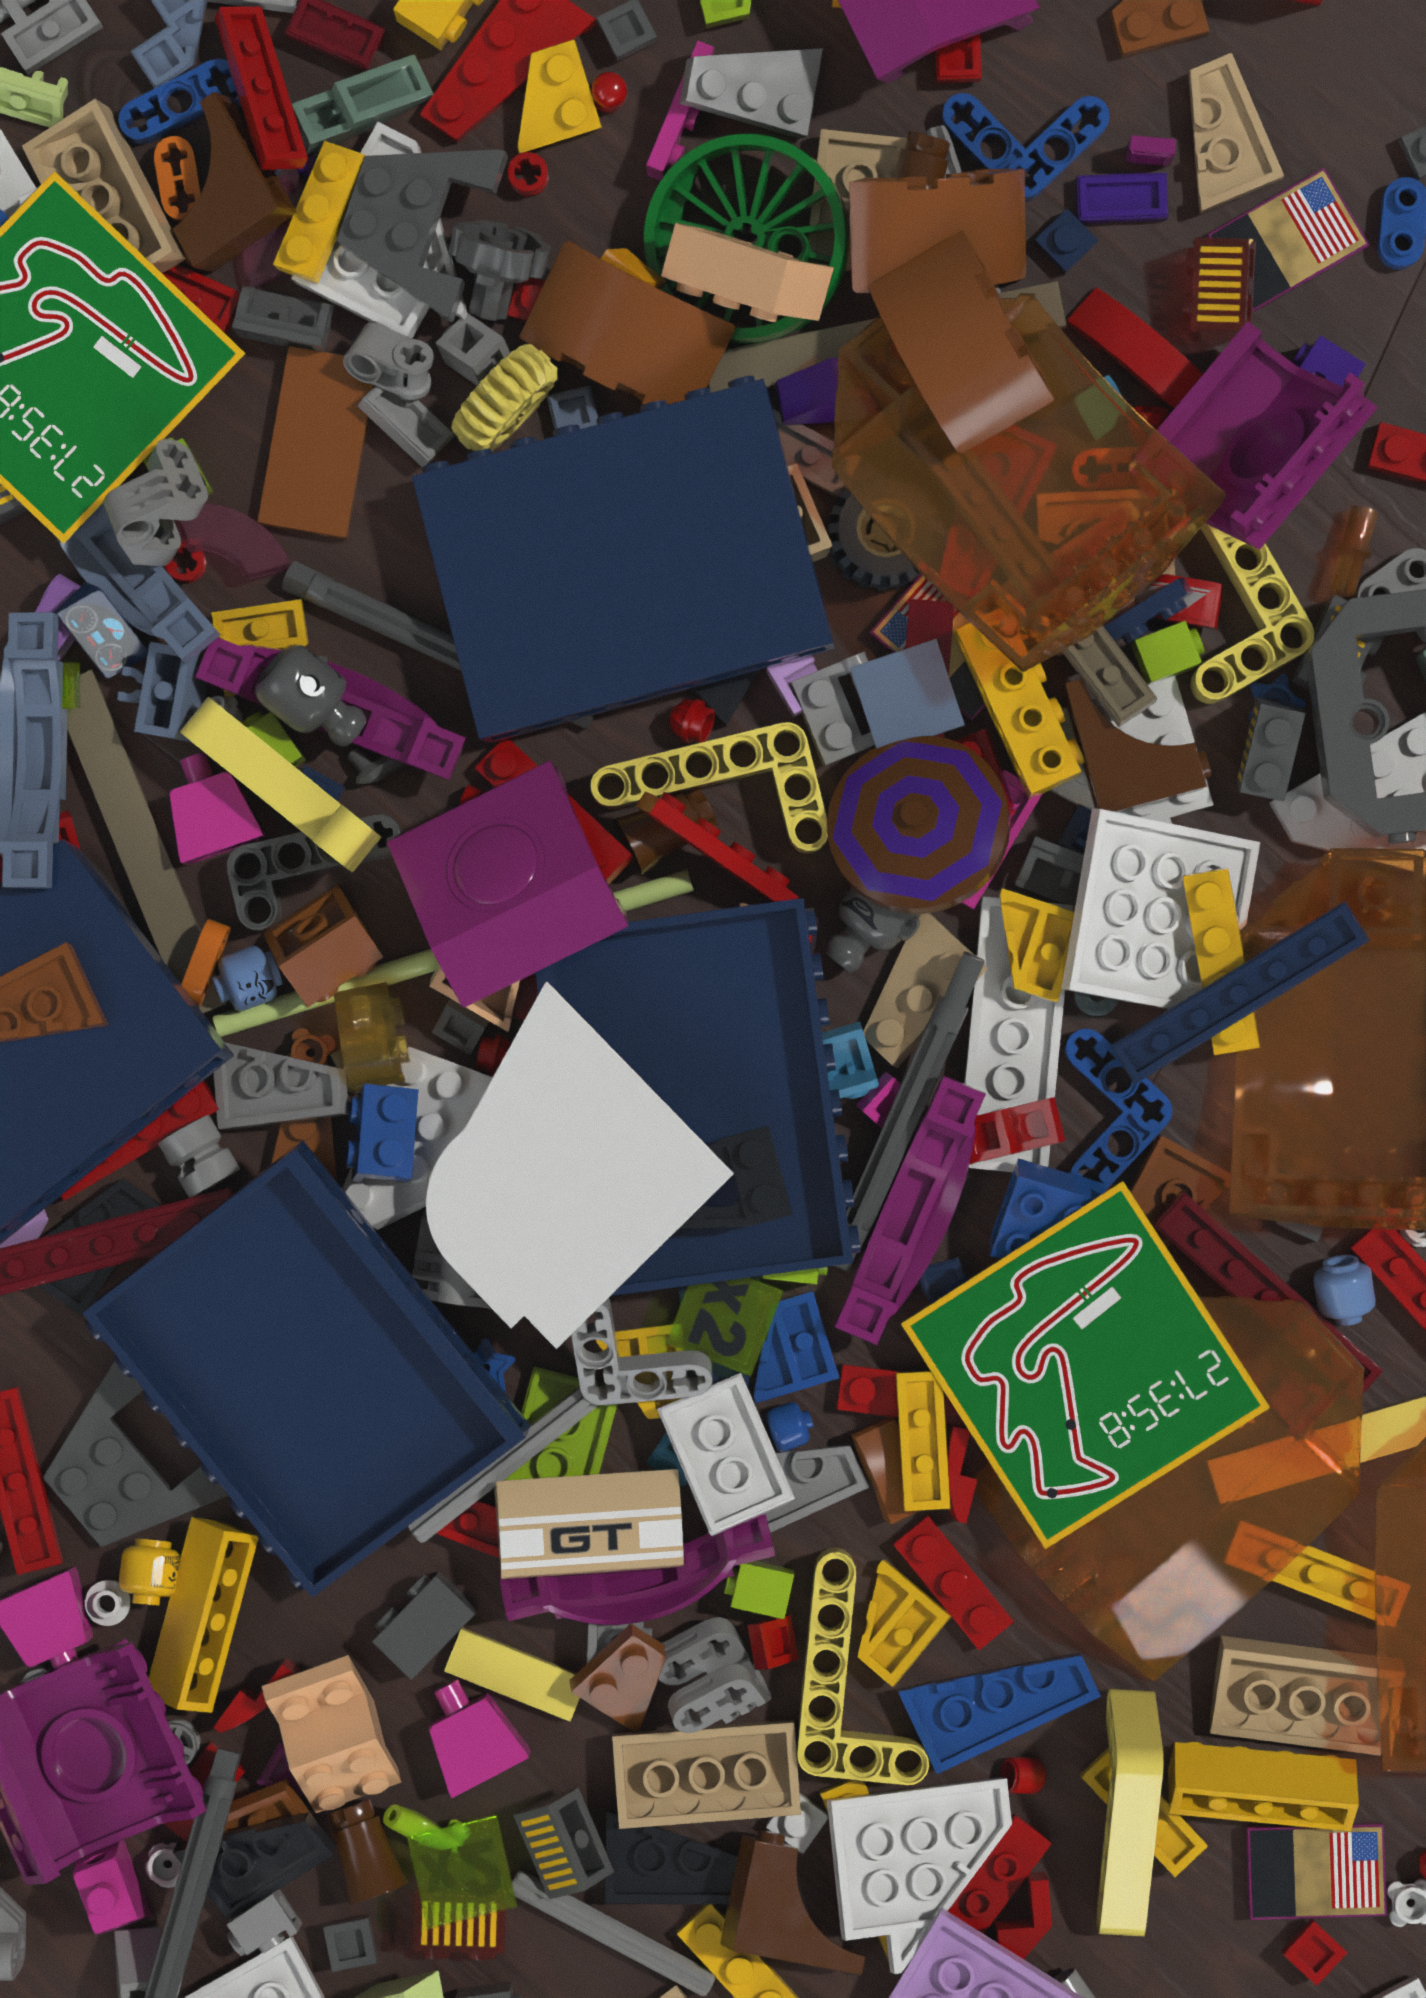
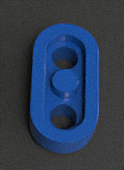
M1410 177L1394 180L1383 193L1377 238V253L1383 264L1391 269L1403 270L1414 265L1421 257L1426 235V188L1420 181ZM1409 193L1414 199V204L1412 206H1404L1399 200V194ZM1395 238H1406L1409 242V249L1406 251L1399 250L1395 246Z

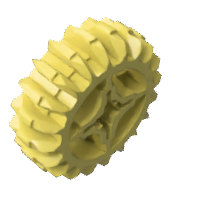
M532 344L519 346L516 350L511 351L506 358L502 359L480 381L466 401L461 404L460 410L455 414L451 428L458 436L459 441L468 450L491 449L493 451L499 448L505 440H508L531 414L540 407L541 402L554 387L558 377V368L550 361L551 358Z

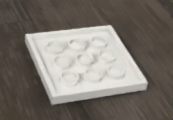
M1092 809L1061 989L1164 1009L1173 1007L1202 989L1183 875L1229 867L1243 945L1260 842L1103 809Z

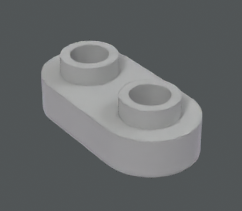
M1412 548L1397 556L1364 580L1357 588L1355 598L1373 596L1375 589H1382L1386 594L1426 589V550ZM1411 563H1418L1423 567L1424 574L1422 578H1414L1410 574L1409 567Z

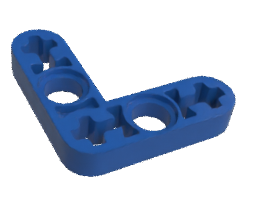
M218 58L209 60L129 101L122 107L119 113L118 122L123 134L129 141L144 145L204 116L205 113L200 105V101L212 92L221 94L217 86L210 88L208 86L214 82L212 74L220 71L223 77L232 76L228 61ZM230 77L226 80V84L239 109H242L239 98H236L238 94L233 77ZM178 90L186 91L192 96L191 107L183 113H174L167 105L170 95ZM159 101L160 108L167 117V121L161 123L159 116L156 115L146 121L148 127L146 131L140 132L137 127L129 129V126L134 123L132 115L140 112L143 117H148L156 113L152 103ZM281 169L274 170L276 176H278Z
M960 93L950 97L944 104L941 120L942 125L948 128L950 136L982 169L1024 168L1026 174L1035 165L1036 161L1029 158L1032 154H1035L1039 164L1051 173L1046 175L1043 168H1041L1033 176L1031 184L1034 188L1030 190L1025 186V202H1029L1037 198L1102 136L1108 126L1110 114L1105 102L1098 97H1082L1075 101L1026 149L978 99L970 94ZM954 107L961 111L966 107L970 108L972 111L969 119L977 129L982 122L988 125L979 131L973 142L968 139L972 135L973 130L966 122L961 121L957 125L953 123ZM1083 110L1086 113H1090L1092 110H1095L1098 113L1095 121L1098 126L1095 128L1091 124L1086 125L1078 133L1077 138L1083 141L1081 144H1078L1070 131L1080 122L1082 115L1079 111ZM1066 123L1068 125L1069 130L1062 126ZM991 136L1000 138L1006 147L1005 154L999 159L994 160L985 157L980 149V144L985 138ZM1051 138L1064 140L1069 147L1068 156L1060 161L1049 159L1044 153L1046 141Z
M1085 1028L1076 1030L1069 1035L1064 1046L1065 1057L1080 1074L1121 1112L1075 1160L1069 1169V1173L1082 1177L1078 1172L1082 1166L1088 1169L1093 1168L1100 1161L1099 1158L1093 1156V1152L1099 1148L1107 1160L1117 1164L1112 1173L1108 1166L1105 1165L1097 1174L1100 1183H1104L1106 1191L1165 1128L1172 1117L1173 1109L1167 1096L1147 1077L1140 1081L1146 1087V1090L1139 1095L1149 1103L1158 1100L1162 1104L1158 1109L1159 1114L1162 1116L1158 1122L1154 1119L1144 1122L1141 1118L1144 1109L1136 1101H1132L1128 1108L1123 1103V1100L1135 1093L1140 1082L1134 1085L1131 1080L1128 1089L1122 1093H1114L1109 1090L1105 1081L1106 1074L1113 1067L1123 1066L1111 1049V1044L1095 1030ZM1079 1038L1082 1041H1086L1092 1038L1096 1042L1092 1050L1101 1059H1104L1107 1052L1113 1056V1060L1101 1067L1097 1077L1090 1072V1069L1097 1066L1090 1058L1084 1057L1078 1060L1075 1057L1078 1050L1074 1044L1076 1039ZM1119 1130L1127 1132L1133 1141L1132 1150L1123 1157L1113 1155L1107 1145L1110 1135Z

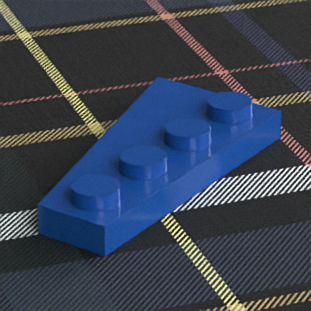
M1080 1653L897 1689L936 1774L946 1771L1101 1697Z

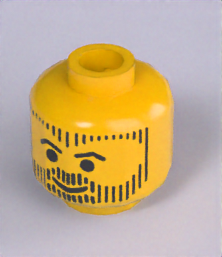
M135 1539L134 1546H128L123 1550L119 1588L125 1593L133 1594L132 1603L159 1606L160 1597H170L174 1594L181 1556L177 1551L171 1549L172 1542Z

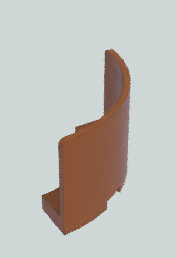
M1024 168L978 169L946 174V178H935V184L927 185L926 176L863 178L849 182L852 288L856 293H870L869 286L874 281L961 230L965 232L983 260L994 285L1025 278Z
M963 230L874 281L869 286L879 314L903 362L933 415L957 452L964 453L1055 401L1043 371L1034 359L1016 326L1012 328L1001 307L1004 304L989 276L984 262Z
M565 241L519 338L528 344H532L538 350H542L557 361L562 360L584 370L583 375L612 390H615L617 387L634 395L644 405L659 400H666L667 405L685 400L684 395L690 391L707 388L735 331V327L729 321L699 309L628 274L577 244Z

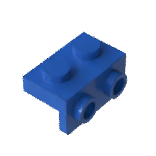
M364 1084L358 1093V1097L351 1096L348 1123L356 1124L354 1141L347 1142L345 1152V1168L352 1169L351 1181L361 1182L363 1178L410 1182L413 1171L419 1089Z

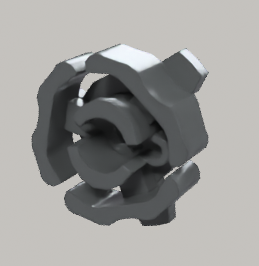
M490 220L458 222L453 228L448 253L456 256V262L463 264L464 268L474 273L467 308L468 313L492 321L506 320L513 284L527 281L529 277L542 280L547 279L551 267L547 265L551 249L550 245L545 243L540 235L522 227L509 229L508 225L503 222Z

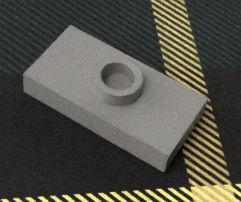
M378 386L373 388L358 405L369 418L421 467L428 465L456 436L418 399H404Z

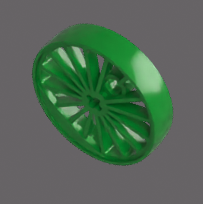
M735 134L703 143L685 154L668 170L650 201L644 227V249L647 266L659 276L662 274L675 223L704 228L733 238H737L738 234L745 235L748 228H751V233L757 238L756 244L753 243V245L778 253L780 243L786 238L794 237L799 239L802 244V251L797 258L798 260L809 262L811 259L830 264L829 266L834 268L822 310L830 302L842 281L850 251V227L845 204L836 185L823 167L806 152L786 141L758 134ZM742 151H763L765 156L749 216L740 153ZM732 153L740 217L736 214L708 166L710 160ZM780 155L797 163V166L759 217L773 157ZM700 168L704 171L731 217V222L690 193ZM808 171L820 184L821 189L767 223L802 173ZM824 198L828 199L833 222L799 228L791 226L777 228ZM689 200L726 229L720 230L683 221L682 218L687 201ZM835 231L832 256L812 252L810 241L805 235ZM662 277L666 282L661 290L678 298L676 295L678 282H671L672 280ZM705 291L695 307L703 310L714 294ZM727 307L724 320L732 323L735 309ZM787 316L774 323L764 325L763 319L755 317L756 327L735 328L729 342L753 344L775 340L799 330L812 320Z

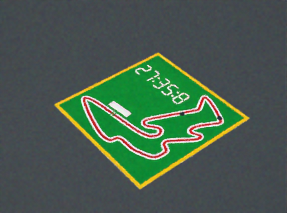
M55 171L0 227V484L64 544L104 502L107 494L119 487L154 450L157 443L164 439L246 353Z
M1123 1181L901 1323L1045 1549L1270 1408Z

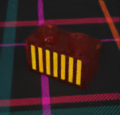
M1195 238V247L1188 248L1186 259L1187 275H1193L1192 294H1186L1184 303L1185 321H1191V330L1239 332L1247 321L1252 324L1255 240Z
M417 1887L414 1895L412 1951H423V1957L431 1959L449 1958L450 1952H469L468 1957L475 1960H491L496 1958V1953H504L507 1938L508 1889H498L488 1897H475L468 1892L467 1888L447 1889L439 1887V1891L426 1894L428 1887Z

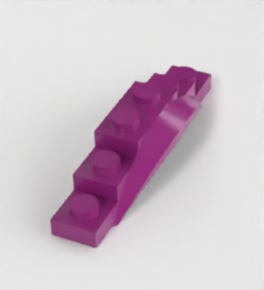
M218 637L208 645L195 677L262 706L255 695L256 683L268 664L282 649L258 645L239 646ZM327 661V664L346 680L347 685L341 701L347 706H355L361 709L367 719L365 726L351 744L450 781L467 740L465 737L438 727L427 713L388 687L351 669ZM321 726L317 728V730L327 733Z
M942 1075L925 1115L923 1114L907 1154L902 1159L870 1232V1239L852 1278V1285L834 1324L835 1328L877 1345L889 1317L899 1310L920 1280L949 1227L960 1199L975 1139L974 1121L985 1098V1092Z
M765 1513L717 1535L711 1536L708 1532L697 1539L683 1544V1567L501 1579V1573L498 1575L508 1621L550 1611L555 1614L556 1620L568 1618L599 1625H622L653 1620L683 1609L711 1591L722 1579L734 1576L733 1566L776 1555Z

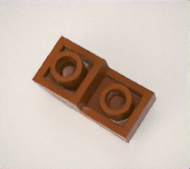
M889 1417L853 1434L852 1438L863 1473L872 1481L883 1519L892 1525L921 1511H904L899 1427L895 1419Z

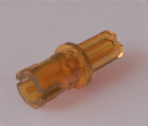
M1358 505L1351 506L1343 540L1336 545L1339 555L1330 583V591L1343 597H1350L1356 593L1365 559H1370L1372 554L1369 550V545L1379 513L1365 506L1361 507V512Z

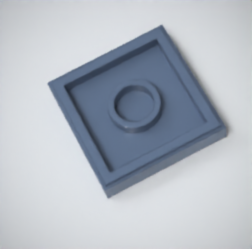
M937 639L850 668L876 748L912 737L935 736L965 726Z

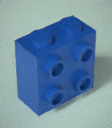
M1018 1158L990 1235V1256L999 1259L1006 1257L1104 1194V1183Z

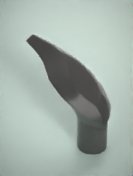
M361 747L355 748L347 756V760L360 773L356 777V784L378 782L407 766L386 756H382L373 762Z

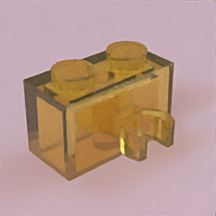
M387 982L336 992L334 1001L343 1065L351 1091L361 1090L364 1084L388 1085L404 1082L403 1063L411 1062L406 1035L399 1036L397 1026L405 1024L400 998L392 999Z

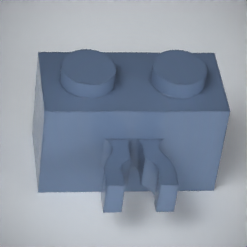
M150 642L145 672L140 669L123 666L122 675L134 677L137 683L142 684V690H135L130 694L118 692L117 700L139 703L134 732L191 742L179 731L205 701L208 683L195 677L205 652H200L190 662L185 664L169 645Z

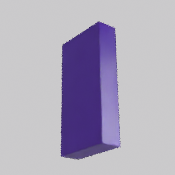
M1167 172L1081 175L1075 179L1077 219L1082 224L1165 221L1168 219Z

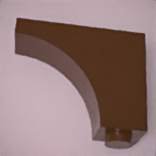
M212 92L200 101L208 122L211 138V161L207 180L192 210L172 230L180 242V248L186 257L184 261L189 266L215 272L297 212L274 170L260 169L246 120L234 98Z
M1083 678L1067 682L1061 687L1075 740L1084 758L1082 765L1094 809L1119 813L1200 791L1207 787L1205 779L1211 777L1210 765L1205 751L1198 752L1195 742L1171 746L1158 745L1136 739L1115 727L1098 710L1086 689Z
M759 1830L757 1837L742 1835L720 1944L735 1952L862 1975L865 1956L834 1944L821 1933L810 1919L800 1897L797 1883L798 1848L784 1843L786 1835L776 1832Z

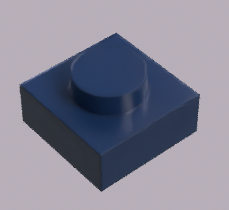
M1066 209L1035 239L1034 244L1065 275L1097 244L1098 239Z

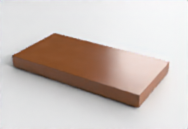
M288 346L258 516L259 525L348 540L369 417L358 405L375 385L361 382L351 376L343 364L345 355Z

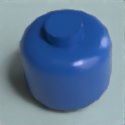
M796 1402L785 1403L771 1408L765 1413L766 1423L778 1451L786 1452L809 1442L810 1434L808 1429L814 1427L809 1411L801 1412Z

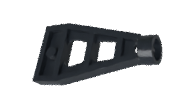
M769 1126L724 1137L708 1146L725 1165L732 1169L739 1191V1198L734 1205L728 1207H708L703 1204L679 1229L750 1227L793 1215Z

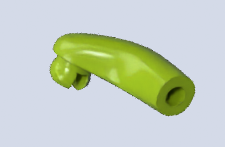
M391 1805L383 1817V1822L387 1827L422 1845L441 1851L452 1849L451 1853H458L457 1847L464 1846L465 1840L471 1835V1830L457 1819L451 1820L445 1830L420 1812L399 1805Z

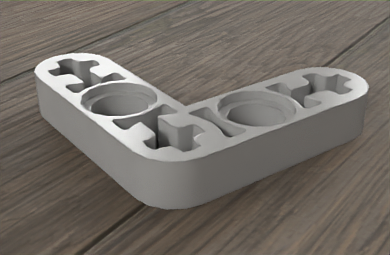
M609 1298L594 1311L595 1323L587 1324V1318L571 1334L581 1393L588 1402L595 1405L695 1397L707 1392L712 1385L711 1360L706 1354L699 1351L687 1350L619 1357ZM590 1340H600L607 1344L608 1347L602 1352L593 1353L587 1351L583 1345ZM603 1368L604 1382L607 1385H598L597 1380H595L596 1369ZM695 1370L697 1376L689 1377L687 1371ZM648 1371L655 1373L659 1378L654 1383L642 1384L635 1380L634 1377L640 1372ZM667 1371H672L673 1380H667Z

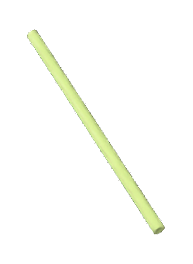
M684 870L613 892L616 899H619L625 912L692 892L693 887L688 871ZM428 949L377 965L369 973L361 977L354 976L339 986L336 994L326 1001L315 1002L307 1007L298 993L293 991L277 996L272 1001L245 1011L231 1010L213 1016L214 1026L219 1036L224 1037L434 972L439 963L432 950Z

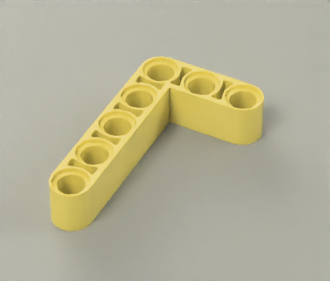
M1195 519L1259 629L1257 633L1207 660L1193 673L1190 682L1192 694L1197 700L1205 704H1215L1301 656L1311 647L1315 632L1312 623L1266 544L1258 550ZM1239 549L1251 550L1257 558L1256 568L1252 570L1241 568L1235 559L1236 551ZM1267 587L1275 590L1279 596L1278 608L1267 609L1263 607L1258 600L1259 589ZM1291 626L1300 632L1302 643L1299 648H1289L1283 644L1280 637L1283 627ZM1244 649H1255L1261 654L1263 665L1260 670L1251 671L1243 665L1241 654ZM1209 670L1216 671L1223 677L1224 688L1222 692L1211 693L1203 687L1202 675L1204 672Z
M210 697L206 698L179 731L351 872L357 868L381 838L373 829L336 801Z
M791 722L779 723L608 765L599 769L591 780V792L595 801L601 807L610 810L636 805L645 791L660 798L663 792L672 796L680 792H689L696 787L701 789L772 771L791 846L804 854L814 853L825 845L828 838L827 817L808 740L804 730ZM782 733L793 734L799 741V750L791 756L780 755L774 748V740L778 735ZM738 744L750 745L756 753L755 761L747 767L736 766L730 759V752L734 746ZM701 754L710 759L712 769L707 776L696 778L687 772L686 763L690 757ZM652 765L661 766L668 773L666 784L658 789L647 787L642 780L643 772ZM608 776L618 777L624 783L623 793L620 797L613 800L603 798L598 790L600 782ZM799 776L808 781L810 794L806 798L794 800L786 794L785 783L792 777ZM804 820L816 822L821 829L820 839L813 844L802 843L796 836V826Z
M837 1547L828 1548L819 1554L814 1565L796 1745L798 1762L805 1772L814 1776L900 1785L917 1784L924 1779L929 1769V1758L923 1745L918 1740L903 1736L841 1730L856 1567L851 1555L845 1550ZM831 1559L843 1560L848 1566L847 1575L840 1581L833 1582L827 1580L822 1574L823 1566L827 1561ZM829 1604L839 1606L844 1613L842 1621L833 1627L824 1626L818 1620L821 1608ZM822 1650H831L839 1657L838 1665L830 1672L819 1671L813 1664L814 1657ZM822 1695L831 1698L835 1706L830 1715L817 1717L810 1712L809 1705L813 1698ZM814 1741L824 1742L830 1748L829 1756L824 1761L817 1763L808 1760L804 1752L810 1743ZM859 1746L870 1747L875 1752L873 1762L866 1767L855 1766L850 1761L851 1752ZM903 1751H914L920 1756V1762L916 1769L907 1772L898 1769L895 1765L897 1756Z
M1108 1689L1106 1726L1111 1760V1776L1097 1901V1932L1103 1935L1144 1937L1163 1779V1746L1155 1691Z

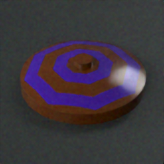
M927 735L912 737L879 748L875 747L860 757L847 770L838 783L830 802L827 817L828 841L841 874L858 894L887 910L907 914L933 913L951 908L969 899L995 874L1006 853L1009 842V806L1003 787L995 772L974 751L946 738Z

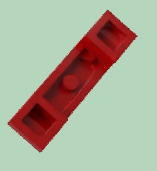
M1097 287L1066 321L1097 350L1103 349L1169 406L1170 413L1203 375L1184 355L1152 327Z

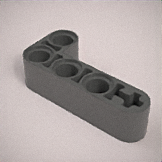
M380 814L359 818L376 833V826L383 825L387 831H393V836L386 839V844L387 841L403 834L401 827L389 816ZM303 832L251 843L234 849L227 860V872L240 922L247 928L258 932H266L274 928L282 917V906L276 883L345 867L329 857L322 848ZM376 843L360 864L392 856L388 845L381 848ZM291 845H300L305 851L304 862L295 869L286 868L282 862L284 850ZM247 855H256L261 862L260 872L252 879H243L238 871L240 860ZM257 899H266L271 906L269 918L262 923H254L248 915L250 904Z

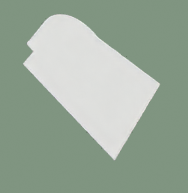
M546 982L467 1126L451 1141L438 1158L428 1183L426 1215L432 1238L442 1256L500 1318L512 1328L525 1316L557 1349L734 1173L572 1006Z

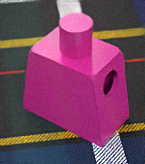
M205 752L180 760L188 784L169 791L178 854L182 864L188 866L233 851L240 846L268 839L237 778L228 771L213 775Z
M75 1566L0 1599V1627L28 1668L49 1660L53 1669L79 1659L75 1648L93 1638V1631L85 1609V1599Z
M458 1679L450 1681L434 1691L445 1714L431 1721L429 1731L451 1798L529 1758L531 1750L528 1744L488 1692L469 1701Z
M124 1839L92 1852L75 1862L73 1878L95 1935L116 1930L152 1915Z

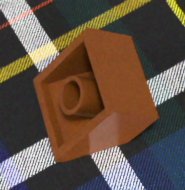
M339 884L278 923L274 928L263 933L278 967L307 1007L315 1002H323L330 999L336 994L339 986L354 976L361 977L369 973L376 966L377 961L384 957L376 941Z

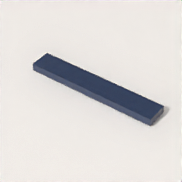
M1344 900L1114 1042L1110 1047L1135 1085L1370 941V938Z

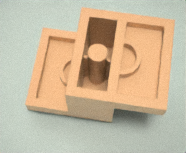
M349 1655L262 1686L265 1702L279 1723L289 1770L316 1813L340 1808L346 1802L365 1795L382 1793L388 1787L401 1783L398 1767L385 1746L375 1702Z

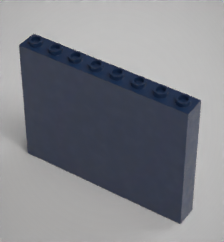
M754 376L736 378L728 382L729 388L712 393L710 388L693 390L684 395L685 400L669 405H667L666 400L650 402L640 407L641 412L626 417H623L621 412L607 414L597 418V425L583 429H580L579 425L560 427L552 432L554 437L540 441H536L535 437L517 439L509 443L510 449L497 453H492L491 449L474 451L465 456L466 461L450 466L448 461L431 463L422 467L423 473L412 476L479 740L485 744L836 649L772 403L764 379L755 380Z
M62 839L57 844H53L52 889L4 887L0 889V976L67 942L73 946L109 1026L0 1043V1245L234 1056L81 850L65 839Z
M804 898L628 922V927L535 972L538 995L544 984L548 982L707 1146L714 1144L724 1137L769 1126L793 1215L750 1227L678 1229L611 1296L853 1263L852 1253L861 1252L857 1225L848 1226L846 1208L855 1207L851 1180L842 1181L840 1162L848 1161L845 1134L836 1135L833 1117L842 1116L839 1089H829L827 1072L836 1071L833 1044H823L821 1026L830 1025L826 998L817 999L815 981L824 980L820 953L811 954L809 936L817 935L814 907L805 908ZM734 1174L704 1203L705 1206L728 1207L737 1202L739 1191Z
M304 1140L97 1298L82 1313L87 1319L85 1323L92 1336L99 1342H106L115 1353L114 1360L122 1373L129 1378L134 1377L144 1389L143 1396L147 1404L156 1413L162 1412L173 1425L172 1433L176 1440L184 1448H191L202 1461L200 1466L205 1476L212 1483H219L230 1496L229 1503L235 1513L244 1520L249 1519L257 1529L258 1539L264 1549L271 1555H278L287 1567L286 1573L290 1581L299 1590L305 1589L312 1598L524 1440L531 1427L529 1422Z

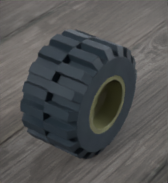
M878 472L870 474L866 479L860 477L853 481L850 487L842 491L830 510L825 526L832 544L830 560L834 567L837 565L843 571L841 575L849 581L851 578L857 581L858 587L867 589L868 586L874 587L876 591H886L892 587L894 589L904 587L906 583L913 582L920 576L937 553L940 545L938 539L942 534V524H938L937 517L940 515L937 505H931L929 499L932 496L926 489L921 492L916 487L918 482L910 477L905 481L899 479L900 474L892 472L888 476H881V473Z

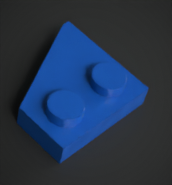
M813 1290L769 1303L754 1390L755 1403L838 1379L839 1375Z

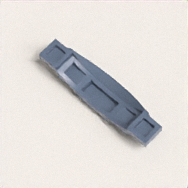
M104 503L97 508L64 544L56 537L72 564L87 583L101 588L129 624L149 635L163 638L185 664L190 662L220 636V633L162 566L134 565L117 541Z
M53 612L9 613L8 643L3 652L0 678V853L3 857L2 887L52 889L53 844L59 842L60 801H66L68 710L62 708L63 662L58 661L59 615Z

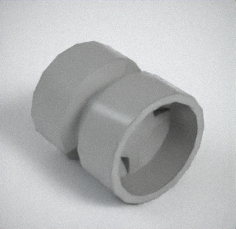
M209 1115L192 1122L158 1143L170 1166H179L181 1169L177 1178L189 1198L202 1194L241 1170L229 1148H220L218 1143L222 1136Z

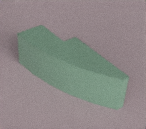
M415 54L335 82L331 90L292 103V108L308 156L319 152L324 141L338 144L374 128L377 122L383 124L430 99L433 96V92Z

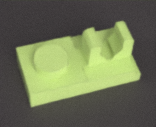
M0 67V113L49 128L63 119V104L68 95V80L61 77L58 84L53 85L44 82V72L35 71L32 77L29 78L23 76L22 73Z

